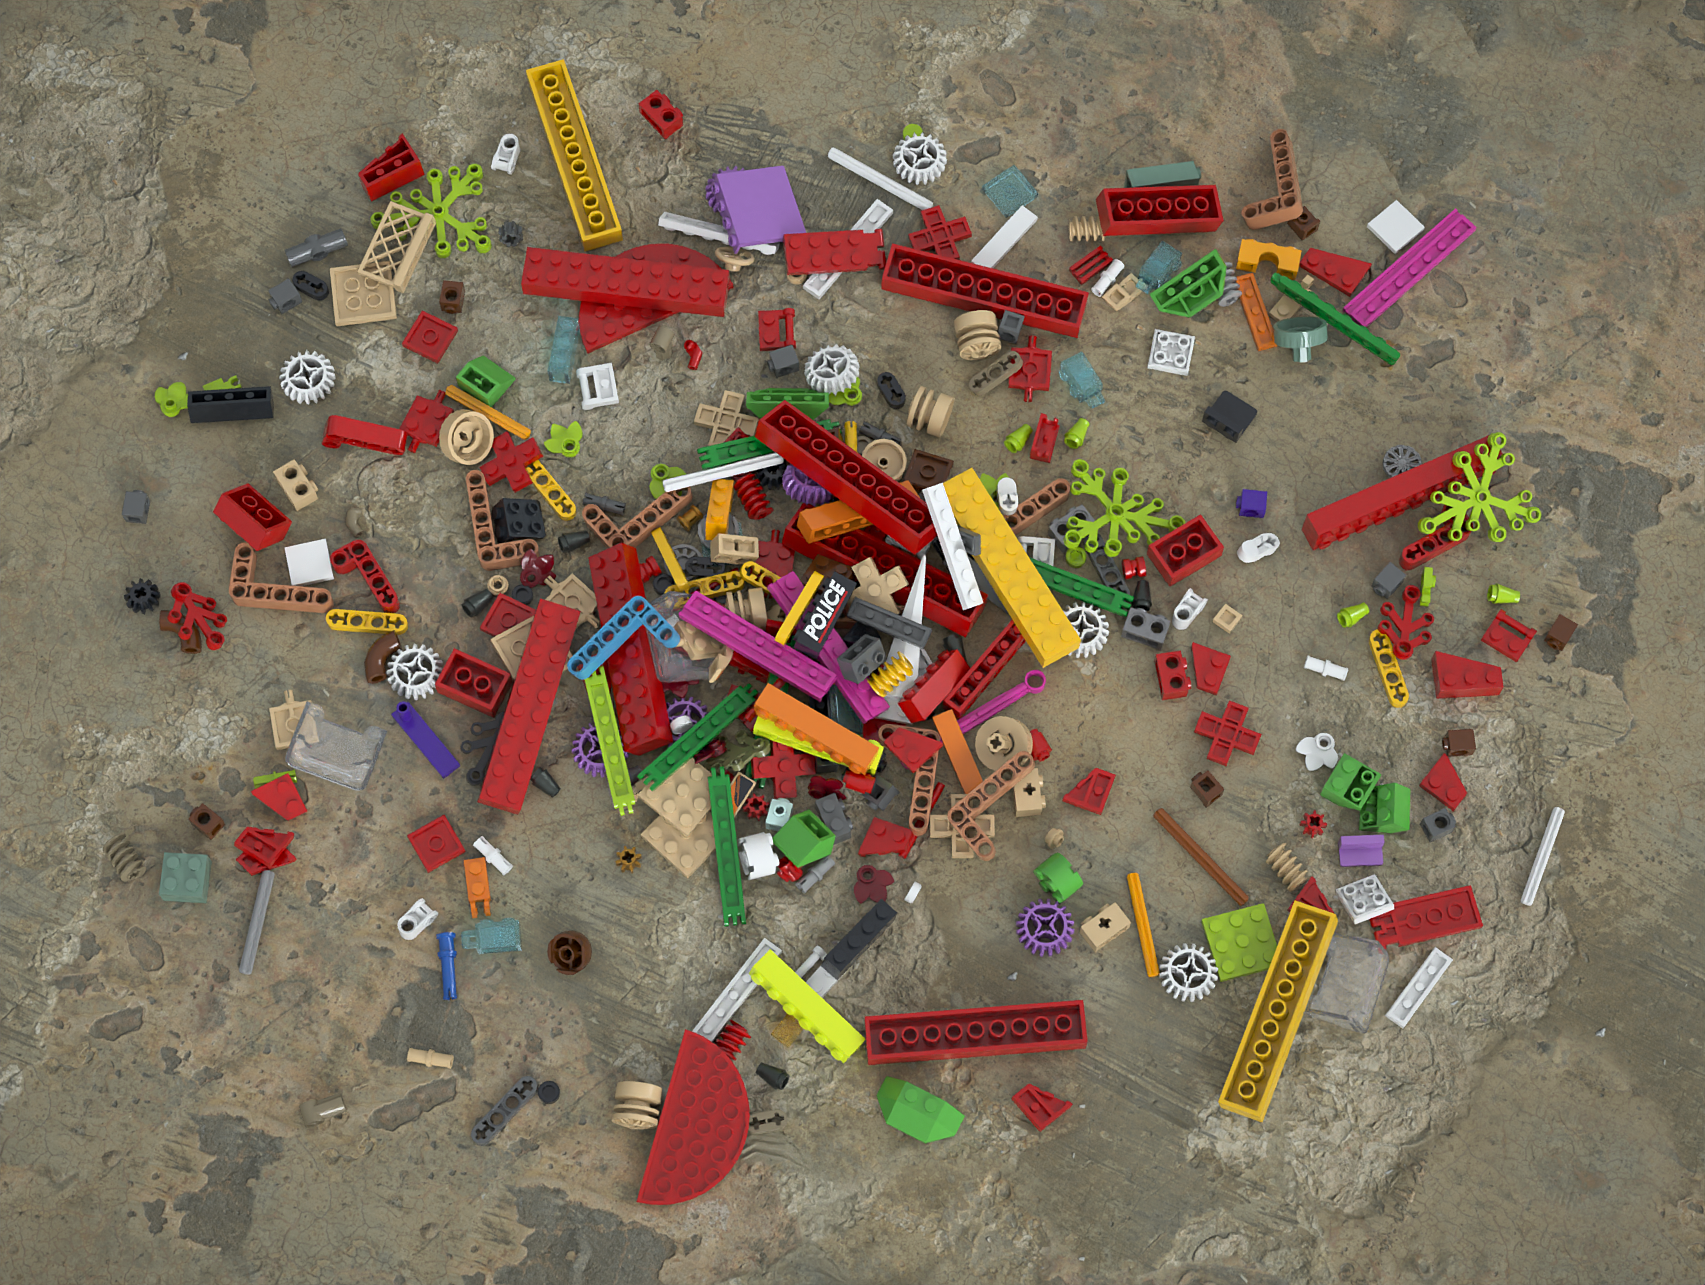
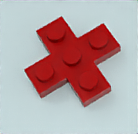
M940 205L920 211L926 229L908 234L912 248L921 251L934 249L937 255L960 260L954 242L972 237L966 217L946 222Z
M508 431L495 437L492 447L497 457L480 466L486 483L491 486L507 477L515 493L532 484L533 481L526 466L544 457L536 440L532 437L516 446Z
M1229 700L1222 719L1206 712H1201L1194 733L1213 740L1206 759L1227 766L1233 748L1254 755L1262 734L1242 727L1249 709L1248 707Z
M770 740L771 756L753 757L751 759L752 779L773 778L774 799L797 797L795 776L816 775L815 757L812 754L794 755L792 747Z

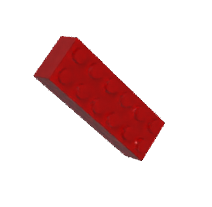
M1216 185L1104 188L1096 198L1103 236L1216 232L1224 221Z

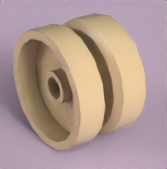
M888 439L874 440L868 444L862 456L899 482L907 462L905 452L901 446Z

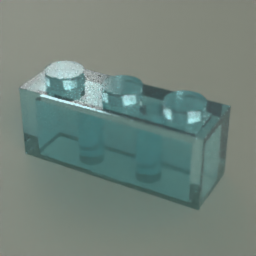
M558 316L548 366L549 381L570 384L580 333L579 318Z

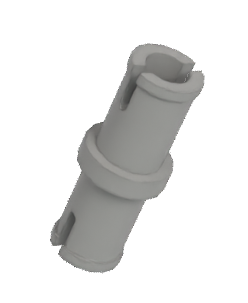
M826 856L814 867L811 866L808 869V873L795 883L796 887L805 894L817 881L820 882L823 879L822 876L835 865L833 859Z

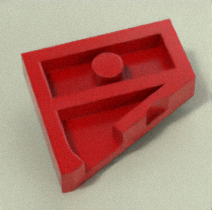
M1445 753L1419 785L1453 812L1467 795L1461 780Z
M246 827L234 842V846L270 868L294 839V833L289 831L287 834L276 833L272 829L260 830L256 827Z
M1027 1084L1011 1098L1039 1132L1044 1130L1073 1105L1069 1101L1064 1102L1054 1097L1052 1093L1041 1091L1032 1084Z

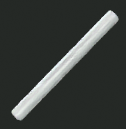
M834 147L829 151L828 157L831 160L917 208L925 210L933 207V202L842 151Z
M775 452L663 480V487L665 492L782 464L784 458Z

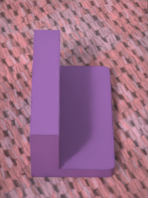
M1384 835L1341 836L1338 841L1340 866L1382 865Z

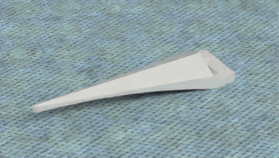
M925 555L922 557L902 614L903 617L922 624L926 567ZM894 637L886 662L892 665L891 657L893 656L898 660L897 652L900 651L912 664L913 675H906V680H899L900 685L897 687L893 686V691H886L887 695L883 698L890 707L875 718L912 725L897 703L903 697L902 694L907 689L912 688L915 684L914 681L918 678L920 648Z

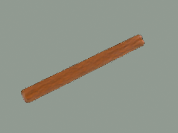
M1163 808L1158 809L1153 814V817L1240 906L1249 900V896Z

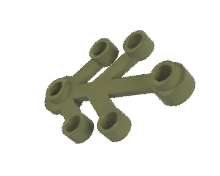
M740 730L735 734V739L739 744L744 743L748 745L741 748L731 743L727 736L723 735L717 739L720 741L725 740V747L729 752L714 758L709 757L699 764L708 771L715 767L716 776L720 775L719 767L724 766V772L730 766L733 771H740L754 756L758 758L766 756L771 750L770 742L766 738L753 739L748 736L745 730Z

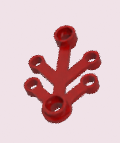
M180 582L175 584L171 589V595L175 601L172 610H170L167 616L168 621L173 624L179 622L182 616L180 610L183 604L188 610L178 636L183 640H188L193 633L191 628L195 620L207 638V647L211 650L220 649L225 641L223 634L218 631H212L204 619L213 621V624L218 628L225 626L227 617L224 614L211 612L216 606V601L211 597L206 598L192 593V589L187 583ZM193 602L202 604V608L195 606Z
M1408 585L1402 592V598L1405 602L1403 619L1394 610V605L1391 602L1383 603L1380 608L1381 614L1389 616L1401 632L1400 638L1393 631L1392 624L1388 620H1382L1377 629L1381 634L1388 636L1393 643V654L1401 660L1409 659L1413 654L1414 648L1421 644L1427 645L1432 639L1430 632L1422 631L1418 637L1409 641V634L1423 626L1429 627L1434 622V616L1431 613H1424L1421 618L1411 623L1414 603L1421 595L1419 588L1414 585Z

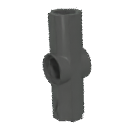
M340 228L322 236L319 234L311 235L305 239L304 243L286 249L285 253L291 267L309 260L320 261L326 258L328 253L348 246V243Z

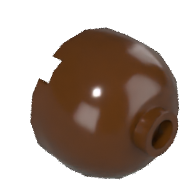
M574 930L563 931L554 936L549 942L547 949L548 959L551 964L554 963L559 973L574 975L583 970L590 962L592 956L591 943L580 932Z

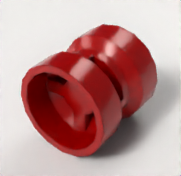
M653 556L646 558L645 563H639L643 584L648 582L652 575L658 576L662 574Z
M1143 556L1136 557L1134 560L1122 559V572L1125 580L1132 579L1133 576L1146 577V565Z

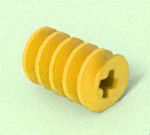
M900 651L897 652L898 660L893 656L891 657L892 665L884 662L885 670L878 667L879 675L872 672L873 680L866 678L872 689L881 697L887 695L886 691H893V686H899V680L905 681L906 675H913L912 664Z

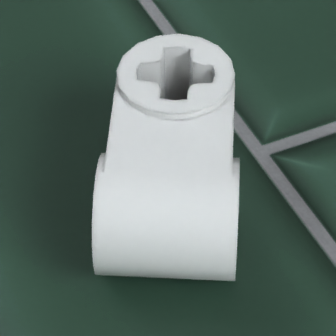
M505 134L501 138L497 152L492 160V170L499 169L506 171L509 175L513 174L520 153L518 138L515 135ZM509 144H514L512 148L506 147Z
M1190 588L1175 608L1172 617L1173 626L1179 630L1189 627L1195 617L1203 610L1208 599H1202ZM1178 615H1184L1187 619L1182 620Z
M423 898L419 899L398 921L399 933L405 940L416 938L438 916V912L431 910L425 904ZM406 924L414 926L410 931H404L403 927Z

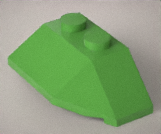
M1214 249L1156 289L1150 296L1159 311L1190 318L1223 296L1227 266L1217 249Z
M766 388L755 392H747L746 407L760 419L784 400L812 420L829 408V393H818L817 390L809 388Z
M886 1076L876 1095L886 1124L925 1144L955 1136L965 1117L949 1103L907 1081Z

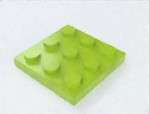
M1264 903L1201 920L1212 959L1216 961L1214 965L1218 968L1217 975L1220 982L1269 969L1277 943Z

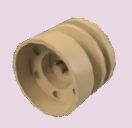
M987 310L971 311L962 314L954 320L959 355L962 359H986L996 355L1001 350L1000 336L996 332L998 329L996 315L993 312Z
M921 386L911 401L908 410L907 427L913 428L917 422L916 429L920 431L926 423L928 424L927 434L941 438L950 419L955 398L941 393L935 401V391L931 389L926 396L927 388Z
M762 587L748 589L747 599H743L741 592L737 591L738 600L733 601L732 592H726V609L761 630L766 631L767 615Z
M618 1082L615 1099L624 1104L614 1106L613 1110L616 1113L612 1115V1122L631 1129L657 1128L658 1120L655 1118L659 1117V1111L650 1106L661 1104L662 1088L643 1082Z

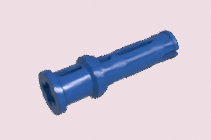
M444 932L436 935V939L439 940L437 957L441 959L444 1000H450V995L452 1000L457 999L454 958L457 956V951L454 950L456 933Z

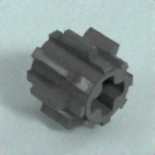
M515 221L504 222L502 228L498 229L499 241L506 244V247H515L517 243L523 241L522 226L516 224Z

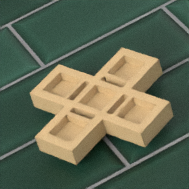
M725 390L720 408L699 403L694 425L713 429L708 446L723 443L737 427L748 437L755 436L759 418L741 414L745 395Z
M872 557L854 565L852 569L861 586L854 589L847 602L849 608L854 598L857 597L895 614H900L891 595L909 585L900 566L880 575Z
M951 794V808L967 794ZM973 800L969 803L971 808H973ZM963 813L954 814L953 821L960 822L964 817ZM930 815V838H951L952 858H973V850L951 825L948 816ZM978 815L974 819L976 824L988 838H994V815ZM969 829L966 837L974 838L977 835V830Z

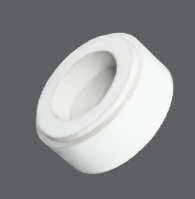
M680 716L671 722L670 727L674 734H681L688 731L693 724L689 716Z
M915 881L904 900L910 904L913 903L922 887L921 884Z

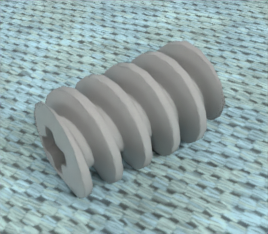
M1224 262L1227 266L1223 296L1217 299L1219 300V306L1222 307L1235 303L1242 295V291L1238 290L1240 285L1235 283L1237 281V277L1233 276L1235 271L1230 269L1232 267L1231 262Z

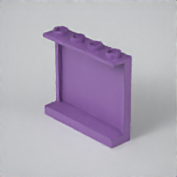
M784 166L716 174L714 181L711 183V191L716 196L717 209L722 214L723 227L727 230L728 242L733 248L734 254L738 253L740 247L783 242L784 234L806 233Z

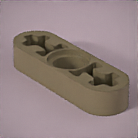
M1016 351L1007 352L972 377L969 382L970 389L977 396L985 395L1017 372L1023 365L1022 358ZM1011 359L1015 360L1014 364L1010 362ZM995 369H1000L1001 374L998 377H991V373ZM986 376H987L988 379L990 380L989 383H988L987 380L985 379ZM980 382L982 387L978 388L976 384Z

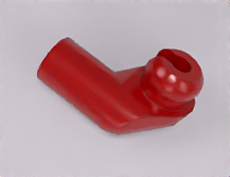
M687 340L684 343V348L690 356L687 367L691 370H697L702 357V350L696 342Z

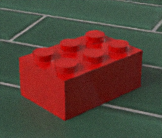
M249 483L222 493L213 511L222 522L226 523L256 551L284 540L292 524V521Z
M1200 514L1150 544L1147 556L1169 587L1221 557L1224 546Z
M454 648L435 683L437 693L494 718L513 680L511 673Z

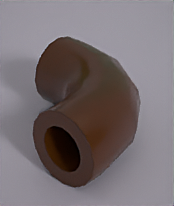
M161 610L159 617L160 630L174 632L178 635L186 616L182 614L179 622L173 624L167 619L170 610ZM193 621L191 637L188 640L180 638V650L184 653L197 654L202 651L200 631Z
M395 630L376 639L368 649L364 666L365 676L370 684L379 683L388 677L385 669L387 659L390 655L397 652L398 649L402 650Z

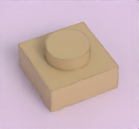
M1225 604L1213 619V623L1230 634L1242 619V615Z

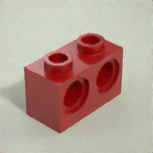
M655 90L638 103L639 112L664 139H667L683 126V114L679 108H674L670 104L671 102L665 94Z
M1181 650L1156 654L1154 663L1162 700L1187 697L1188 691L1191 689L1190 677H1186L1187 661L1186 657H1182ZM1173 662L1177 667L1169 668L1166 663ZM1178 682L1181 687L1173 688L1170 683Z

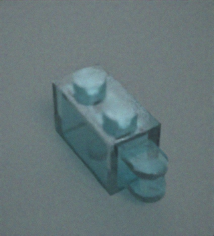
M1162 241L1141 267L1136 288L1148 295L1152 289L1156 290L1171 280L1172 276L1170 275L1173 271L1177 272L1182 265L1180 261L1182 252Z
M1082 351L1061 362L1059 375L1070 386L1069 391L1073 398L1077 397L1080 403L1086 400L1091 409L1105 403V399L1101 394L1103 384Z
M504 918L500 922H493L490 919L482 920L480 923H475V930L461 932L462 948H476L478 954L522 951L521 926L519 920H515V918ZM476 936V942H470V937Z

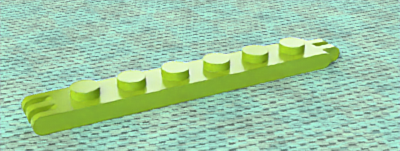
M599 666V675H596L595 670L591 677L584 680L614 808H619L620 815L623 816L625 815L623 807L627 806L629 814H632V805L636 803L604 667Z

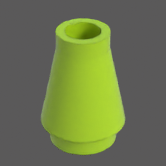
M1079 418L1065 433L1064 443L1072 449L1082 446L1090 425L1089 422L1084 418Z
M1023 424L1020 428L1006 436L1004 441L1005 447L1012 453L1021 451L1029 436L1033 433V429L1028 424Z
M1497 583L1495 585L1491 584L1488 588L1487 600L1492 601L1493 604L1519 602L1520 591Z
M1364 602L1342 608L1337 613L1338 622L1344 628L1352 627L1361 618L1369 614V608Z

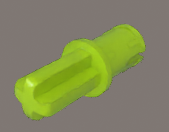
M295 769L280 773L273 771V774L254 777V787L256 789L286 773H289L293 783H297Z

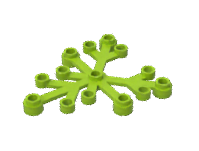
M478 164L469 165L466 170L467 174L461 181L459 180L461 176L460 169L457 166L449 168L448 174L452 182V191L443 201L441 200L440 185L443 183V174L439 169L429 170L427 181L432 186L434 203L425 198L419 189H414L410 193L411 200L414 203H419L426 210H419L403 199L400 192L395 191L390 195V199L394 203L434 216L438 242L435 244V252L440 258H447L452 252L450 243L446 241L444 221L457 230L458 240L456 245L459 251L465 252L468 250L469 243L466 237L475 242L478 252L487 253L491 250L490 238L486 235H478L472 231H484L487 228L486 220L483 217L476 218L474 222L461 223L452 217L448 210L458 196L480 195L483 192L482 184L478 182L483 177V170ZM473 169H477V170H478V171L475 172V173L471 172V170H473ZM453 171L458 172L456 175L451 174ZM434 174H438L435 178L431 177ZM476 186L480 187L479 190H473ZM415 194L420 195L418 198L413 197ZM396 196L400 197L399 200H393ZM442 210L441 213H436L435 211ZM375 212L371 216L370 220L374 229L377 230L381 220L376 221L375 219L378 217L383 218L384 213ZM402 213L390 214V217L393 221L403 217ZM412 217L407 219L410 228L414 227L420 218ZM479 222H483V223H484L483 226H478L477 224H478ZM405 223L403 227L396 228V232L399 233L408 229L407 224ZM407 234L399 237L400 241H404L407 238ZM486 241L485 244H480L479 242ZM461 243H466L464 247L459 246ZM446 246L445 249H440L439 247Z
M1494 432L1489 435L1487 440L1488 445L1491 447L1489 456V449L1486 444H1477L1474 448V453L1479 456L1484 467L1480 484L1470 465V454L1465 451H1459L1454 454L1453 464L1463 469L1472 489L1462 486L1460 482H1451L1448 485V491L1451 494H1460L1469 498L1462 502L1445 496L1441 491H1434L1430 496L1433 503H1441L1452 508L1434 518H1421L1418 522V530L1421 533L1431 534L1436 530L1437 525L1455 516L1452 529L1448 532V537L1452 541H1459L1462 538L1461 527L1466 511L1472 506L1470 517L1465 524L1466 529L1469 531H1477L1479 529L1480 522L1478 519L1482 509L1490 526L1488 538L1492 542H1502L1506 538V530L1504 527L1499 526L1490 505L1504 510L1509 520V527L1514 531H1519L1524 526L1523 521L1517 518L1516 514L1522 515L1527 523H1536L1540 520L1541 511L1539 508L1534 506L1525 508L1518 505L1522 502L1527 503L1531 501L1532 493L1529 490H1521L1518 495L1507 501L1491 496L1488 490L1493 471L1504 465H1512L1515 461L1512 453H1504L1497 459L1500 449L1506 444V437L1503 433ZM1498 437L1501 438L1500 444L1496 442ZM1481 446L1484 448V452L1482 454L1479 452V448ZM1507 455L1510 457V461L1508 463L1505 461V457ZM1463 456L1466 457L1465 463H1462L1461 461ZM1454 484L1458 487L1457 491H1453ZM1481 493L1484 495L1482 501L1479 499ZM1524 493L1527 494V499H1526V500L1523 499V494H1524ZM1436 494L1440 495L1439 501L1435 499ZM1533 511H1535L1536 517L1534 519L1531 516ZM1472 521L1475 523L1473 529L1470 527ZM1515 521H1518L1519 526L1517 528L1514 527ZM1428 522L1431 523L1430 529H1427L1426 524ZM1498 530L1501 531V536L1499 538L1496 535ZM1454 531L1458 533L1456 538L1453 537Z
M1082 459L1074 461L1071 473L1074 477L1081 478L1085 484L1079 481L1073 482L1070 492L1073 495H1080L1081 493L1095 495L1106 508L1104 516L1094 522L1071 516L1066 523L1069 531L1066 532L1063 538L1067 548L1078 547L1081 539L1088 536L1084 546L1085 550L1090 553L1095 552L1098 548V529L1110 522L1109 539L1104 545V552L1109 557H1115L1122 549V544L1118 540L1119 525L1127 533V540L1130 543H1137L1141 536L1140 532L1134 529L1127 520L1133 521L1147 537L1148 546L1153 543L1151 539L1156 541L1160 539V536L1154 533L1148 525L1167 528L1172 532L1177 529L1173 525L1180 527L1186 523L1178 515L1172 516L1170 520L1147 516L1152 512H1160L1162 510L1164 502L1160 498H1154L1150 504L1135 513L1128 512L1133 507H1141L1144 498L1140 494H1134L1130 500L1121 504L1123 485L1126 484L1129 478V474L1125 469L1116 468L1111 475V481L1114 484L1113 501L1111 502L1102 491L1103 479L1106 475L1105 471L1102 468H1096L1091 478L1087 473L1089 470L1088 463Z

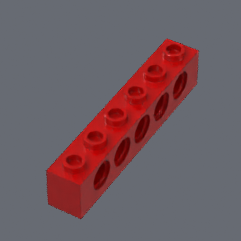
M1013 620L1010 621L943 700L942 708L946 711L952 709L957 720L963 717L1026 642Z

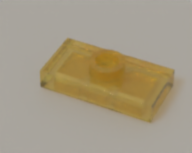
M786 1014L773 1030L771 1036L786 1048H789L804 1029L793 1015Z

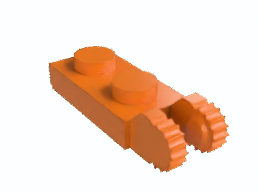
M486 858L464 860L468 900L471 906L472 918L478 917L477 902H484V913L486 916H491L489 902L491 897Z

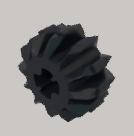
M784 459L782 464L756 470L758 472L756 477L758 480H761L762 487L768 484L769 490L773 486L779 490L780 484L783 485L782 478L785 469L790 465H786V460Z
M140 578L137 584L131 581L133 587H126L125 590L128 594L124 595L127 607L132 608L134 613L141 610V613L144 615L146 609L153 612L152 606L159 605L157 599L161 598L158 586L156 584L152 585V581L149 579L144 583L143 579Z

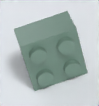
M164 852L159 895L163 901L207 903L212 864L208 855Z

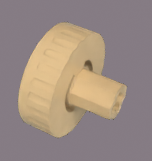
M464 409L451 413L445 419L439 436L440 447L445 456L451 461L465 465H473L482 461L490 452L494 438L492 425L483 414Z
M998 716L987 720L978 730L975 738L978 758L985 766L995 771L1020 751L1032 753L1033 740L1031 733L1024 723L1015 718ZM1012 739H1013V741H1014V747H1013L1012 751H1011L1009 754H1006V753H1008V752L1011 750V748H1012V743H1013V742H1012ZM1001 741V746L996 745V742ZM1022 758L1019 761V766L1022 767L1028 761V758Z

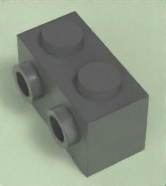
M866 634L837 658L844 679L857 684L864 681L869 674L887 660L880 639Z
M833 793L815 800V809L820 820L836 835L833 845L851 839L853 825L849 817L845 818L843 813L845 806L842 799H837L836 794Z

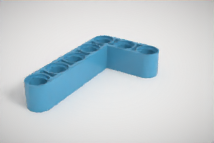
M635 596L570 658L567 667L569 672L576 678L581 680L588 678L642 624L667 648L676 647L680 642V635L645 598ZM644 604L643 610L637 612V608ZM658 618V622L651 626L652 620ZM629 619V623L622 627L623 621ZM672 632V636L668 640H664L665 635ZM610 634H614L613 639L607 642V637ZM598 649L597 655L591 657L592 652ZM583 664V668L576 672L577 666Z

